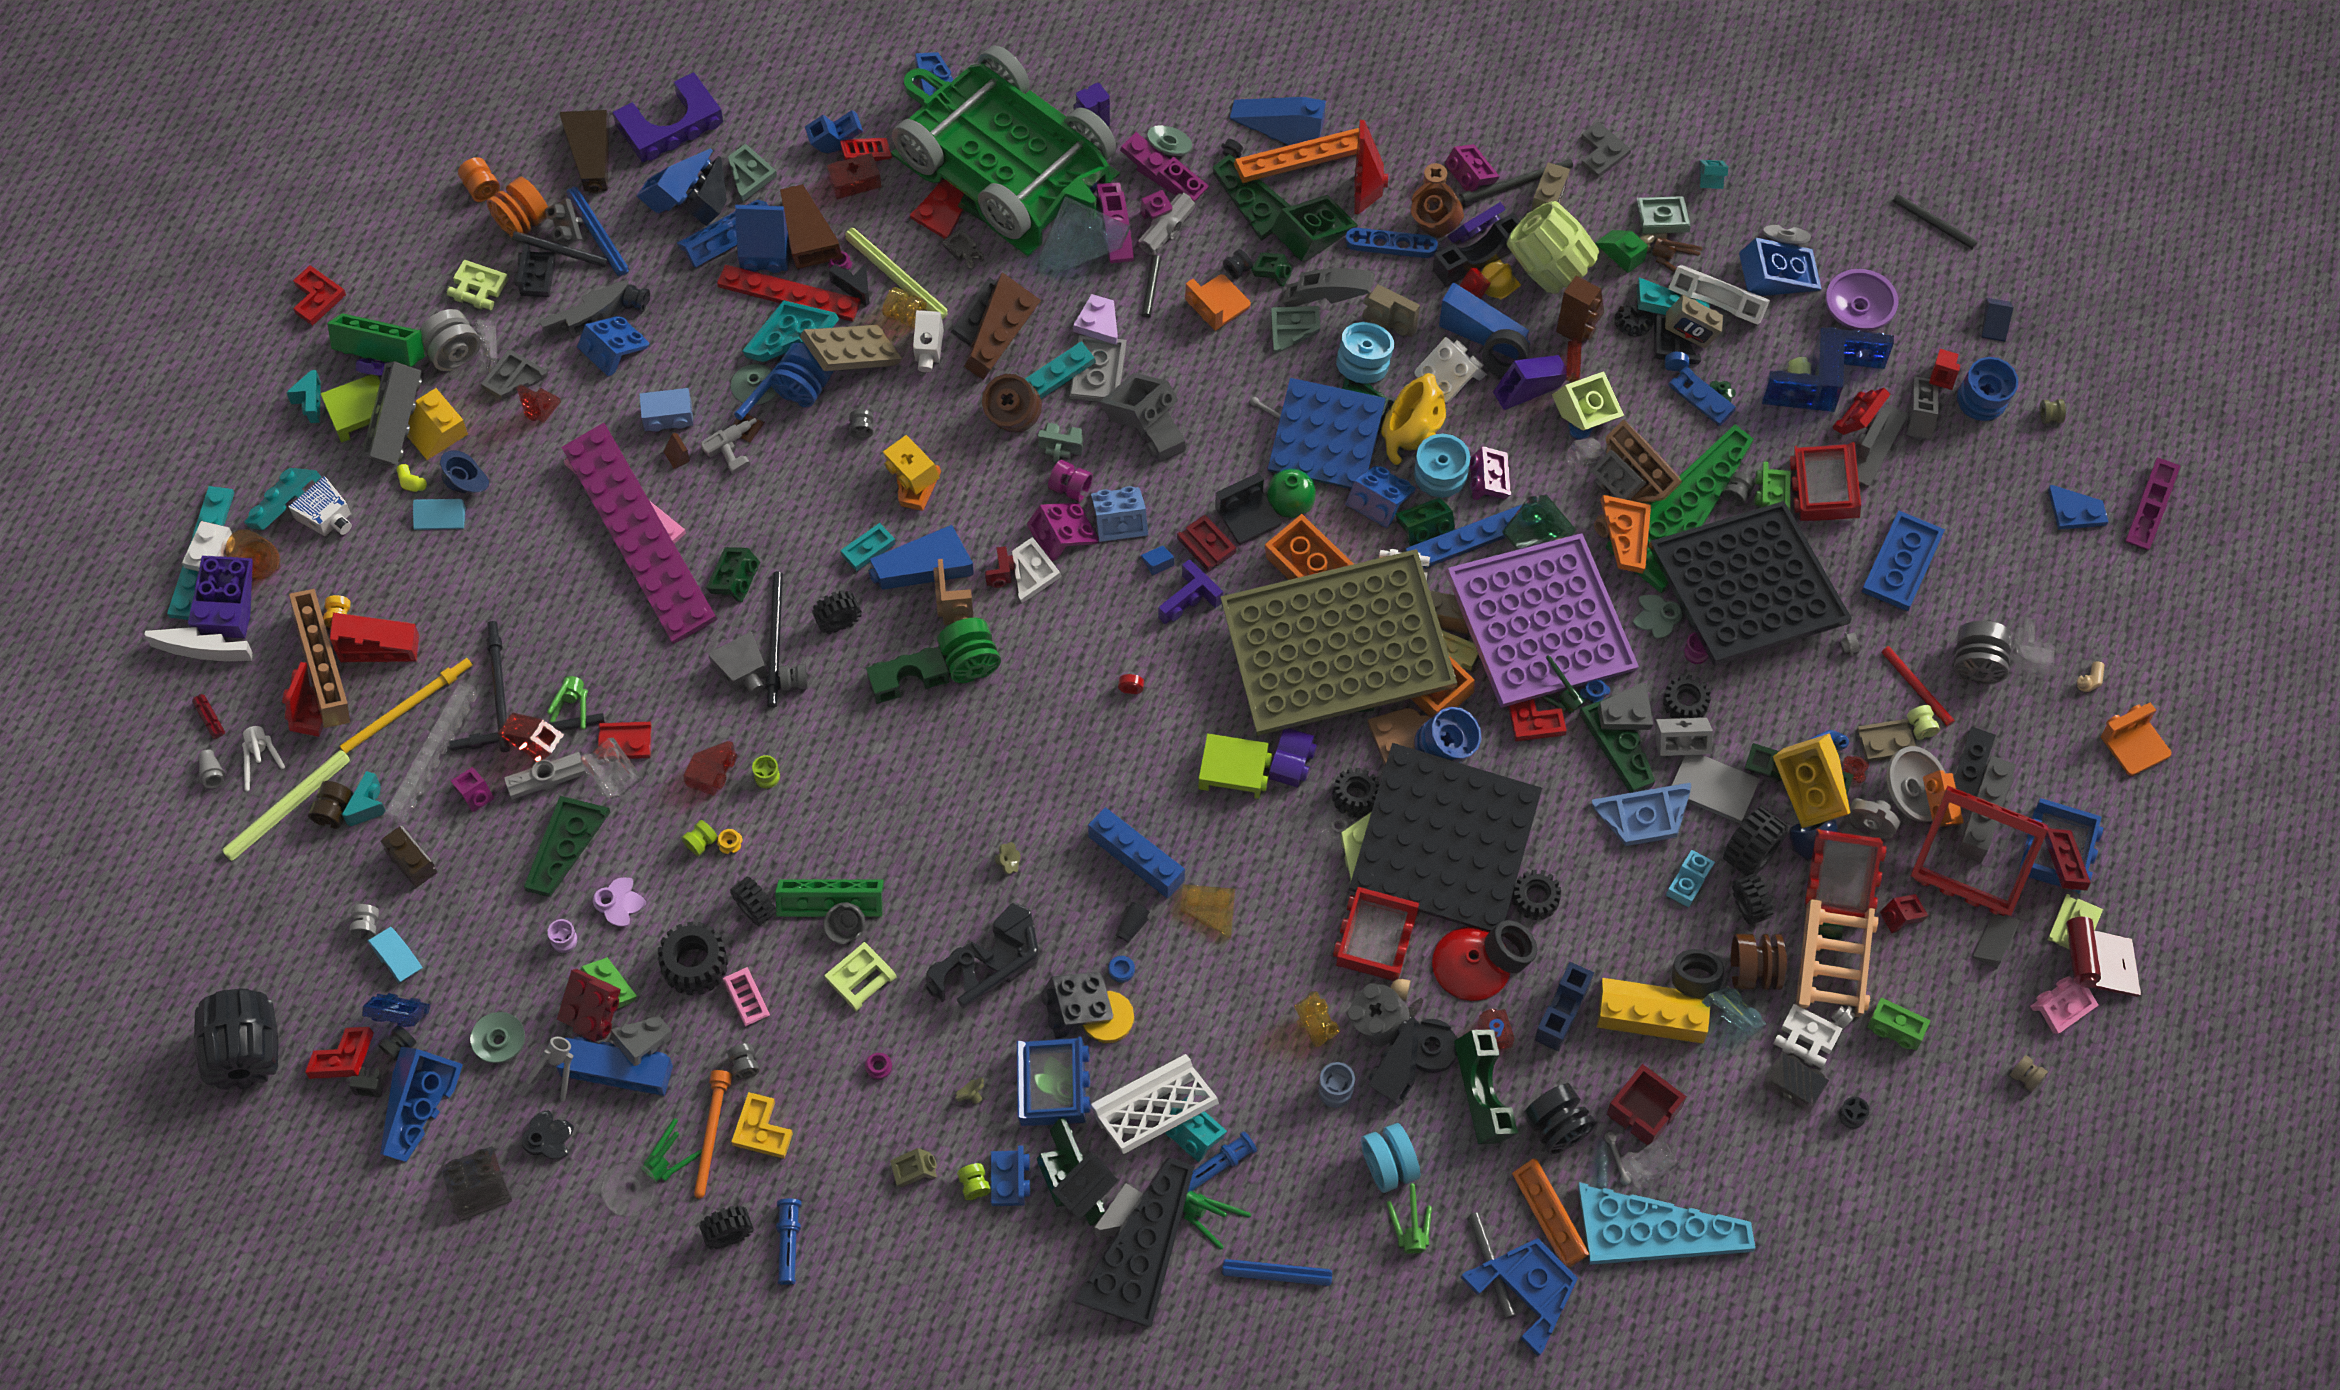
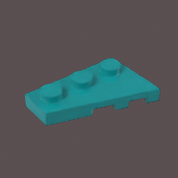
M1640 277L1638 278L1636 289L1639 310L1666 315L1668 309L1682 296V294L1669 290L1666 287ZM1694 299L1700 304L1710 308L1709 304L1701 300Z
M286 469L281 473L280 480L275 486L266 491L264 494L265 498L259 505L250 510L249 517L244 523L251 529L264 530L286 510L285 504L296 497L299 498L305 493L302 488L311 480L316 483L321 478V475L316 470Z

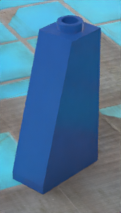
M1452 283L1442 300L1439 327L1483 346L1488 337L1495 331L1510 329L1523 335L1530 345L1528 329L1464 288ZM1496 344L1492 349L1515 360L1520 356L1518 350L1510 344Z
M950 525L871 558V569L868 570L872 582L874 584L878 583L880 588L884 590L935 582L933 568L938 567V559H943L945 580L974 575L972 560L955 529Z

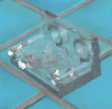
M608 738L594 752L583 755L580 758L584 764L585 771L595 779L599 785L600 792L609 799L622 797L643 779L614 738Z

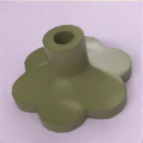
M1013 842L1001 844L999 846V855H996L995 862L997 865L1002 866L1005 874L1018 872L1021 855L1016 850Z
M980 1077L968 1082L956 1092L957 1096L955 1099L960 1102L970 1098L973 1104L979 1103L982 1097L978 1091L983 1088L984 1079Z

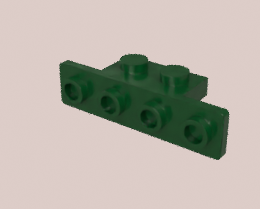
M1059 1118L1050 1129L1057 1151L1042 1153L1036 1158L1056 1207L1065 1205L1052 1190L1083 1160V1155L1073 1138L1072 1129L1068 1126L1065 1118ZM1102 1200L1085 1215L1089 1226L1097 1224L1104 1215L1105 1210Z

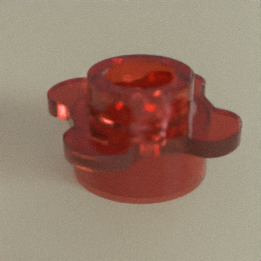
M1857 756L1845 757L1843 760L1845 766L1842 771L1853 774L1852 779L1858 783H1863L1866 779L1865 771L1869 767L1868 762Z

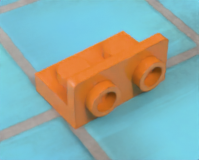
M1938 770L1923 776L1932 821L1947 785L1956 789L1953 774L1945 773L1944 770ZM1949 803L1939 827L1963 824L1960 806Z

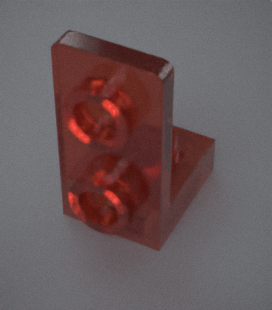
M521 384L517 387L524 415L532 421L539 420L545 423L561 403L559 397L542 388L534 392Z

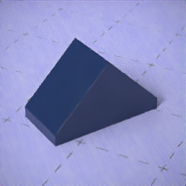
M1986 298L1981 338L2006 341L2014 308L2011 302Z

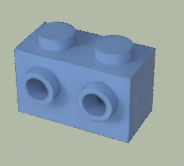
M689 388L640 393L641 418L645 431H660L669 428L681 429L686 426H694Z

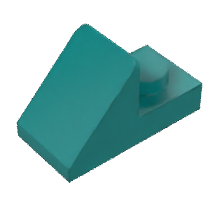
M1700 160V188L1723 189L1724 177L1728 176L1729 168L1724 161Z
M311 370L287 391V396L291 404H302L303 415H307L310 423H320L321 381L317 371Z
M366 771L342 814L347 825L354 826L387 814L384 805L375 800L381 790L376 774Z

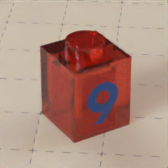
M1489 1009L1479 1015L1477 1023L1479 1030L1494 1029L1498 1050L1513 1046L1514 1035L1505 1009L1498 1011L1497 1009Z

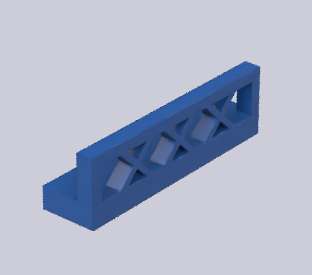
M759 199L747 204L756 206H768L767 202L761 201ZM735 212L677 242L678 247L686 252L694 267L737 245Z

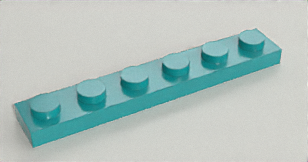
M208 487L191 542L201 521L224 526L234 496L233 489ZM182 566L167 612L169 618L189 620L199 571Z

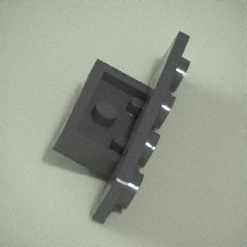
M1887 404L1884 409L1881 408L1877 417L1874 416L1866 427L1869 430L1867 435L1862 433L1856 447L1860 448L1856 458L1860 485L1869 488L1907 419L1908 414Z

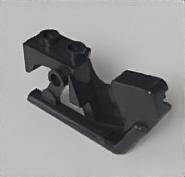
M1018 903L1010 904L993 922L995 945L991 951L971 942L963 948L955 949L942 962L934 963L926 973L927 983L925 986L929 994L933 998L937 996L941 1002H944V978L948 972L960 965L963 971L965 993L957 998V1002L964 1009L976 1001L979 996L985 995L1005 980L1010 983L1016 979L1018 973L1026 968L1030 969L1035 966L1039 960V949L1031 911ZM975 958L997 972L979 983L975 978L973 966Z

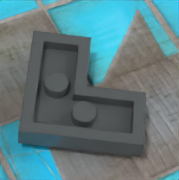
M1599 121L1582 133L1581 138L1594 148L1595 151L1584 158L1581 165L1597 178L1631 153V148Z

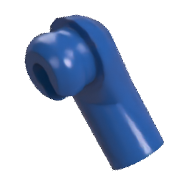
M1827 730L1810 738L1814 739L1830 733L1836 750L1845 749L1849 745L1848 737L1834 730Z

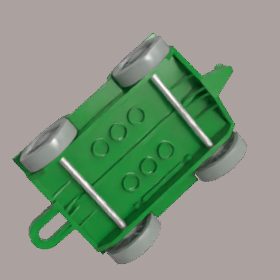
M996 45L987 48L980 54L978 64L970 65L951 83L943 81L926 69L918 68L909 71L904 77L905 92L923 107L893 129L892 138L896 147L891 152L893 157L924 180L937 183L944 178L975 201L976 208L986 224L1026 256L1032 254L1042 245V230L1071 204L1087 209V217L1090 219H1095L1098 216L1096 197L1089 188L1097 181L1101 184L1110 183L1120 174V172L1106 162L1116 152V142L1111 130L1098 115L1085 108H1076L1066 117L1029 90V78L1022 64L1008 50ZM915 79H923L936 88L937 91L929 96L914 85L913 81Z

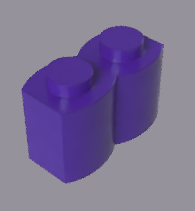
M1290 728L1283 729L1269 771V779L1297 788L1300 781L1305 782L1310 768L1306 766L1308 758H1314L1317 745L1313 744L1314 736Z

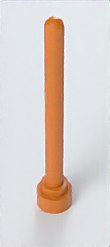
M723 1070L711 1071L709 1080L713 1094L694 1190V1196L698 1199L705 1196L723 1094L727 1091V1087L731 1086L732 1074Z

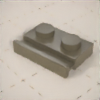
M1908 719L1858 726L1857 728L1866 762L1891 759L1898 750L1909 746H1916L1912 731L1908 726Z

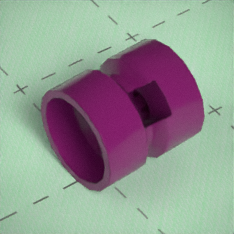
M1059 460L1049 477L1048 488L1059 494L1066 492L1068 498L1082 502L1084 496L1080 495L1081 490L1089 491L1093 480V473L1082 468L1075 470L1073 464Z

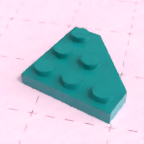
M783 300L742 352L746 358L765 362L786 353L793 343H804L800 338L803 330L833 328L839 321V318L835 312Z

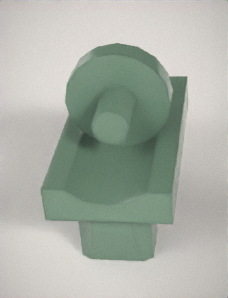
M1048 422L1044 430H1039L1038 448L1046 449L1045 454L1053 455L1054 463H1057L1061 457L1070 458L1071 454L1082 456L1083 438L1080 428L1071 427L1068 430V434L1064 435L1059 434L1060 426Z

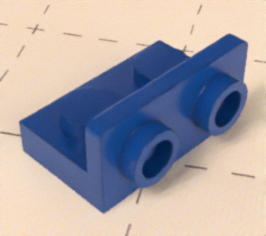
M1018 1146V1151H991L992 1206L1025 1205V1197H1030V1180H1024V1171H1030L1029 1154H1024V1146Z

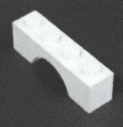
M1683 265L1677 267L1669 286V290L1689 298L1711 303L1757 325L1761 323L1770 302L1769 299Z

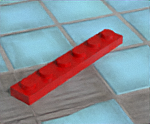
M726 264L717 282L719 288L777 303H782L785 300L835 312L838 318L851 322L854 321L861 304L859 298Z

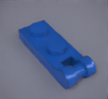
M1687 366L1681 369L1680 375L1677 378H1673L1668 383L1671 389L1718 426L1722 425L1736 411V406L1696 376ZM1687 381L1691 384L1688 389L1683 386Z

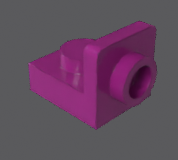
M1163 190L1141 200L1140 213L1144 219L1148 217L1155 219L1171 212L1173 209Z
M473 767L451 780L453 787L463 797L472 812L494 799L485 780Z

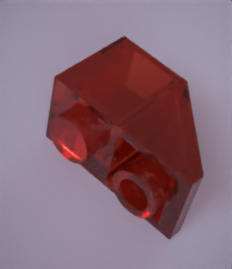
M513 712L498 732L499 735L537 762L545 760L552 754L564 735L543 719Z
M726 741L695 753L683 775L686 786L713 796L717 789L721 790L726 782L725 773L728 767L732 768L737 759L733 742Z

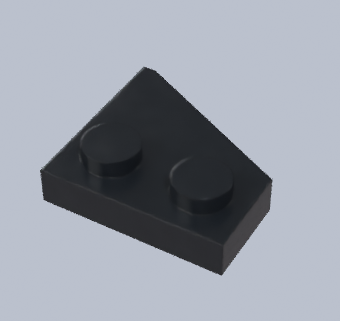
M1657 313L1654 317V358L1665 360L1666 355L1669 353L1683 352L1689 356V364H1699L1701 356L1700 354L1696 355L1691 346L1692 342L1665 329L1666 315Z

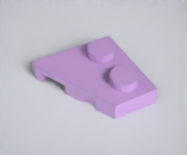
M1091 294L1073 325V332L1116 345L1118 343L1114 301Z

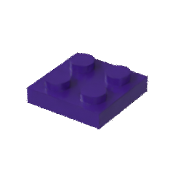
M1499 202L1460 226L1447 237L1452 243L1458 240L1463 243L1501 219L1499 214L1506 209Z

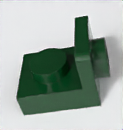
M1261 252L1251 271L1255 277L1275 278L1277 284L1284 287L1293 269L1285 254Z

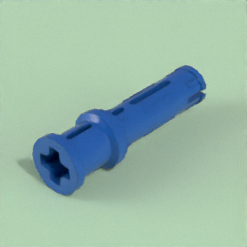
M1244 1131L1241 1132L1239 1138L1229 1145H1222L1217 1155L1193 1171L1188 1192L1198 1188L1228 1166L1236 1167L1238 1161L1248 1154L1256 1153L1257 1148L1249 1135ZM1212 1166H1214V1168H1212L1211 1170H1209L1208 1172H1206L1205 1174H1203V1175L1200 1176L1199 1178H1196V1177H1198L1199 1175H1201L1202 1173H1204L1206 1170H1208L1209 1168H1211Z
M785 1198L777 1201L779 1223L776 1224V1230L780 1233L778 1284L794 1285L796 1283V1234L801 1230V1224L798 1223L799 1208L802 1206V1202L798 1199ZM787 1247H788V1266H787Z

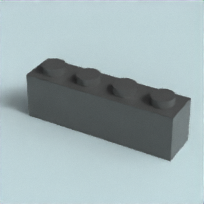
M395 361L385 363L361 458L388 466L397 465L400 462L404 453L402 448L403 441L410 429L408 424L409 417L413 414L416 406L414 401L415 394L420 389L422 383L420 378L421 370Z
M1991 755L1985 767L1976 797L2002 807L2016 764ZM1971 811L1956 854L1982 863L1988 852L1998 821Z

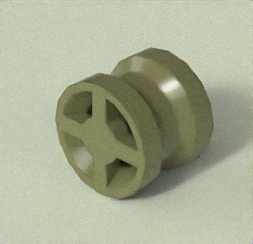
M2056 399L2054 402L2041 400L2039 412L2042 424H2049L2051 421L2064 423L2066 407L2063 399Z

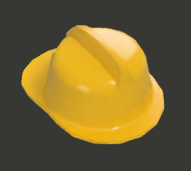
M1501 260L1489 263L1481 271L1491 283L1485 292L1488 296L1501 300L1521 286L1512 274L1509 263L1504 264Z

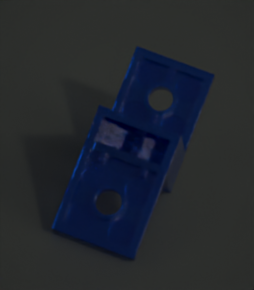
M1821 327L1813 351L1812 375L1807 373H1787L1781 370L1770 371L1762 395V404L1835 412L1843 389L1844 365L1885 369L1894 344V335Z

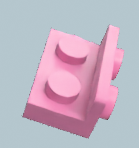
M2070 976L2059 980L2056 983L2057 987L2052 991H2045L2036 997L2037 1001L2030 1006L2033 1011H2040L2053 1034L2061 1033L2098 1006L2090 989L2076 984L2074 978Z

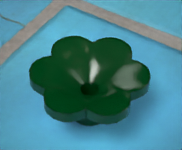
M1728 381L1710 382V387L1729 402L1735 397L1736 391L1731 388V384Z

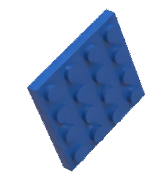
M1290 378L1268 471L1279 473L1285 469H1299L1306 473L1313 481L1352 489L1354 481L1370 468L1386 398Z

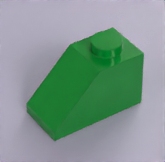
M1612 230L1595 242L1604 253L1627 273L1645 261L1648 245L1632 231Z

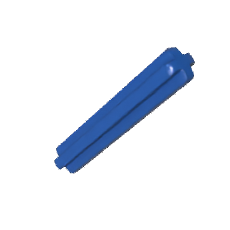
M1231 1259L1223 1261L1222 1274L1224 1276L1329 1286L1332 1283V1270Z

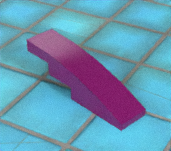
M2159 457L2156 458L2125 542L2148 551L2150 550L2167 507V502L2181 467L2180 465Z

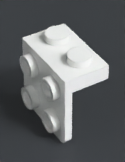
M1446 337L1415 370L1417 378L1426 373L1435 376L1436 383L1444 394L1445 403L1450 402L1472 377L1480 381L1487 374L1481 369L1483 364L1475 356L1470 358L1465 353L1468 349L1460 341L1456 340L1453 342Z

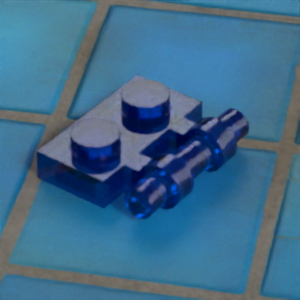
M378 993L376 997L373 996L363 1006L362 1016L369 1017L376 1022L389 1021L397 1023L401 1027L415 1026L424 1017V1014L429 1013L430 1004L423 1003L417 998L409 1000L399 998L397 994L388 993L384 995Z

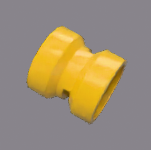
M333 595L325 599L324 607L326 613L323 615V620L326 627L331 628L333 612L347 614L350 611L351 602L348 598Z

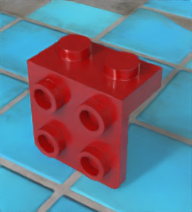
M300 662L298 669H294L292 672L290 688L285 689L283 693L282 703L286 705L285 720H288L289 731L320 737L324 727L313 687L309 683L307 663Z

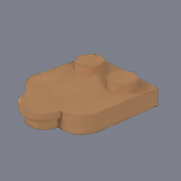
M1405 708L1368 719V726L1384 765H1386L1392 743L1415 749L1414 738L1417 730L1432 717L1420 716L1414 709Z

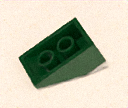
M1327 194L1282 209L1271 231L1293 252L1295 257L1304 261L1315 257L1344 237L1350 229L1357 228L1358 225Z

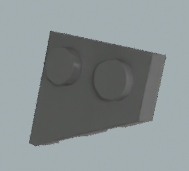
M508 349L482 381L481 389L503 400L545 379L548 376V371Z
M1640 683L1600 702L1598 713L1601 729L1651 730L1653 720L1646 683Z
M658 1016L611 1029L610 1039L634 1066H637L641 1063L643 1055L646 1053L652 1055L659 1046L671 1040L672 1030Z

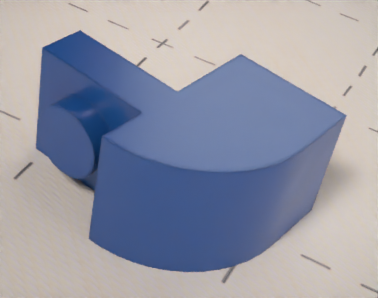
M853 110L834 122L821 115L805 126L810 144L823 153L840 151V141L853 139L863 132L858 115Z

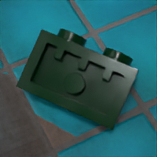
M1440 497L1396 513L1397 523L1407 533L1410 546L1455 530L1453 510Z
M724 547L706 589L711 594L732 595L737 602H743L760 565L759 559L749 548Z

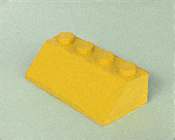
M1602 978L1597 1028L1704 1044L1709 1027V997L1694 998L1684 995L1675 988Z

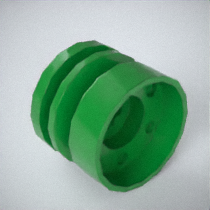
M965 618L956 621L944 628L937 637V643L942 656L946 659L949 674L955 682L968 683L974 681V678L989 676L1001 664V657L999 652H997L995 643L992 642V635L987 622L981 618Z

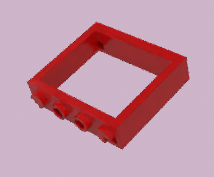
M1947 785L1912 869L1911 876L1923 886L1932 884L1939 887V891L1948 896L1954 897L1956 894L1964 897V901L1970 905L1979 907L1981 904L1989 907V911L1995 915L2005 916L2006 914L2011 916L2046 836L2048 825ZM1949 803L2034 836L2007 901L1923 867Z

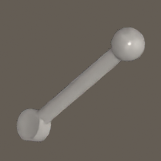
M1251 398L1250 404L1252 406H1258L1280 419L1281 414L1262 404L1258 398Z
M1610 1131L1605 1134V1140L1610 1144L1621 1174L1620 1182L1626 1186L1630 1184L1631 1178L1626 1175L1615 1144L1616 1136Z

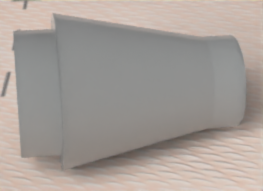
M212 750L201 751L198 754L199 781L206 788H217L223 784L225 772Z

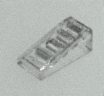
M477 319L473 328L481 340L479 354L488 374L498 361L496 325L491 320Z

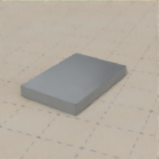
M1079 335L1078 343L1083 342L1095 357L1096 363L1072 378L1070 399L1100 402L1121 384L1127 340L1118 339V343L1115 345L1089 336Z
M1685 755L1672 786L1691 783L1688 803L1741 824L1760 778L1703 755Z

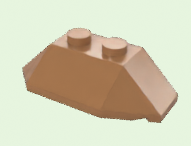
M1624 419L1606 436V454L1610 450L1614 451L1646 482L1631 499L1632 501L1649 503L1665 500L1682 483L1675 471Z

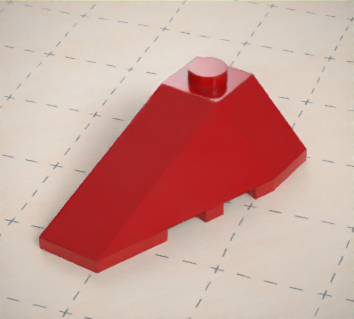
M1360 120L1354 176V214L1363 212L1383 196V188H1388V174H1384V163L1365 120Z

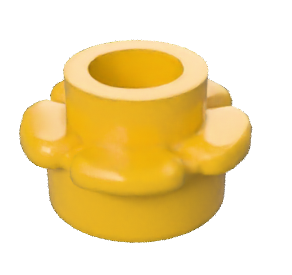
M733 829L723 830L717 839L719 850L725 854L730 852L736 853L741 848L742 836Z

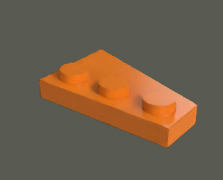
M1603 495L1600 501L1618 569L1643 573L1646 565L1651 505Z

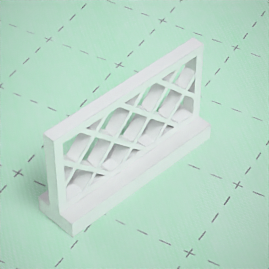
M1185 1054L1093 1102L1091 1105L1099 1126L1106 1130L1121 1152L1125 1154L1219 1104L1216 1095L1193 1068L1190 1058ZM1194 1080L1192 1087H1184L1185 1084ZM1168 1093H1171L1169 1100L1159 1099L1167 1095ZM1177 1094H1188L1187 1101L1175 1100ZM1196 1095L1208 1097V1099L1202 1102H1193ZM1147 1105L1145 1112H1135ZM1154 1106L1165 1107L1163 1114L1151 1112ZM1172 1108L1183 1109L1177 1115H1169ZM1123 1118L1121 1125L1112 1124L1115 1121ZM1130 1119L1141 1120L1139 1127L1127 1125ZM1148 1120L1160 1121L1153 1128L1146 1127ZM1124 1133L1135 1134V1137L1124 1143L1122 1141Z

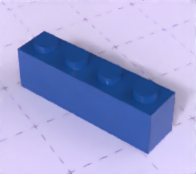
M1106 807L1088 824V837L1167 899L1185 881V868Z
M574 1037V1039L565 1038L571 1044L569 1053L574 1056L570 1063L569 1078L665 1096L673 1068L671 1059L666 1054L654 1052L650 1055L646 1053L641 1057V1063L634 1066L622 1051L612 1043L600 1042V1044H597L582 1037ZM561 1063L556 1068L559 1075L563 1077L564 1063Z

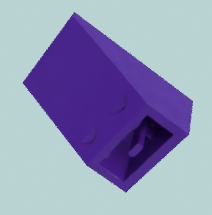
M202 555L188 620L190 628L197 627L201 636L222 634L223 637L229 638L246 637L251 614L252 558Z

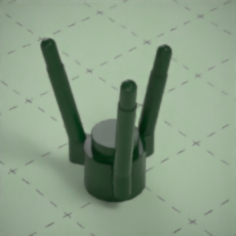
M1547 655V661L1567 690L1558 697L1561 700L1560 703L1548 695L1541 698L1557 709L1562 708V712L1567 710L1572 714L1585 700L1574 690L1551 656Z

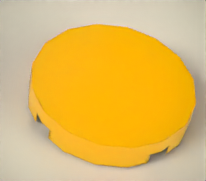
M1107 991L1113 1012L1112 1020L1105 1023L1082 1025L1088 1036L1098 1040V1042L1115 1043L1125 1038L1134 1023V1011L1129 1000L1123 995Z

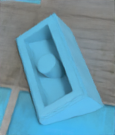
M462 499L413 500L414 530L464 529L466 510L464 501Z

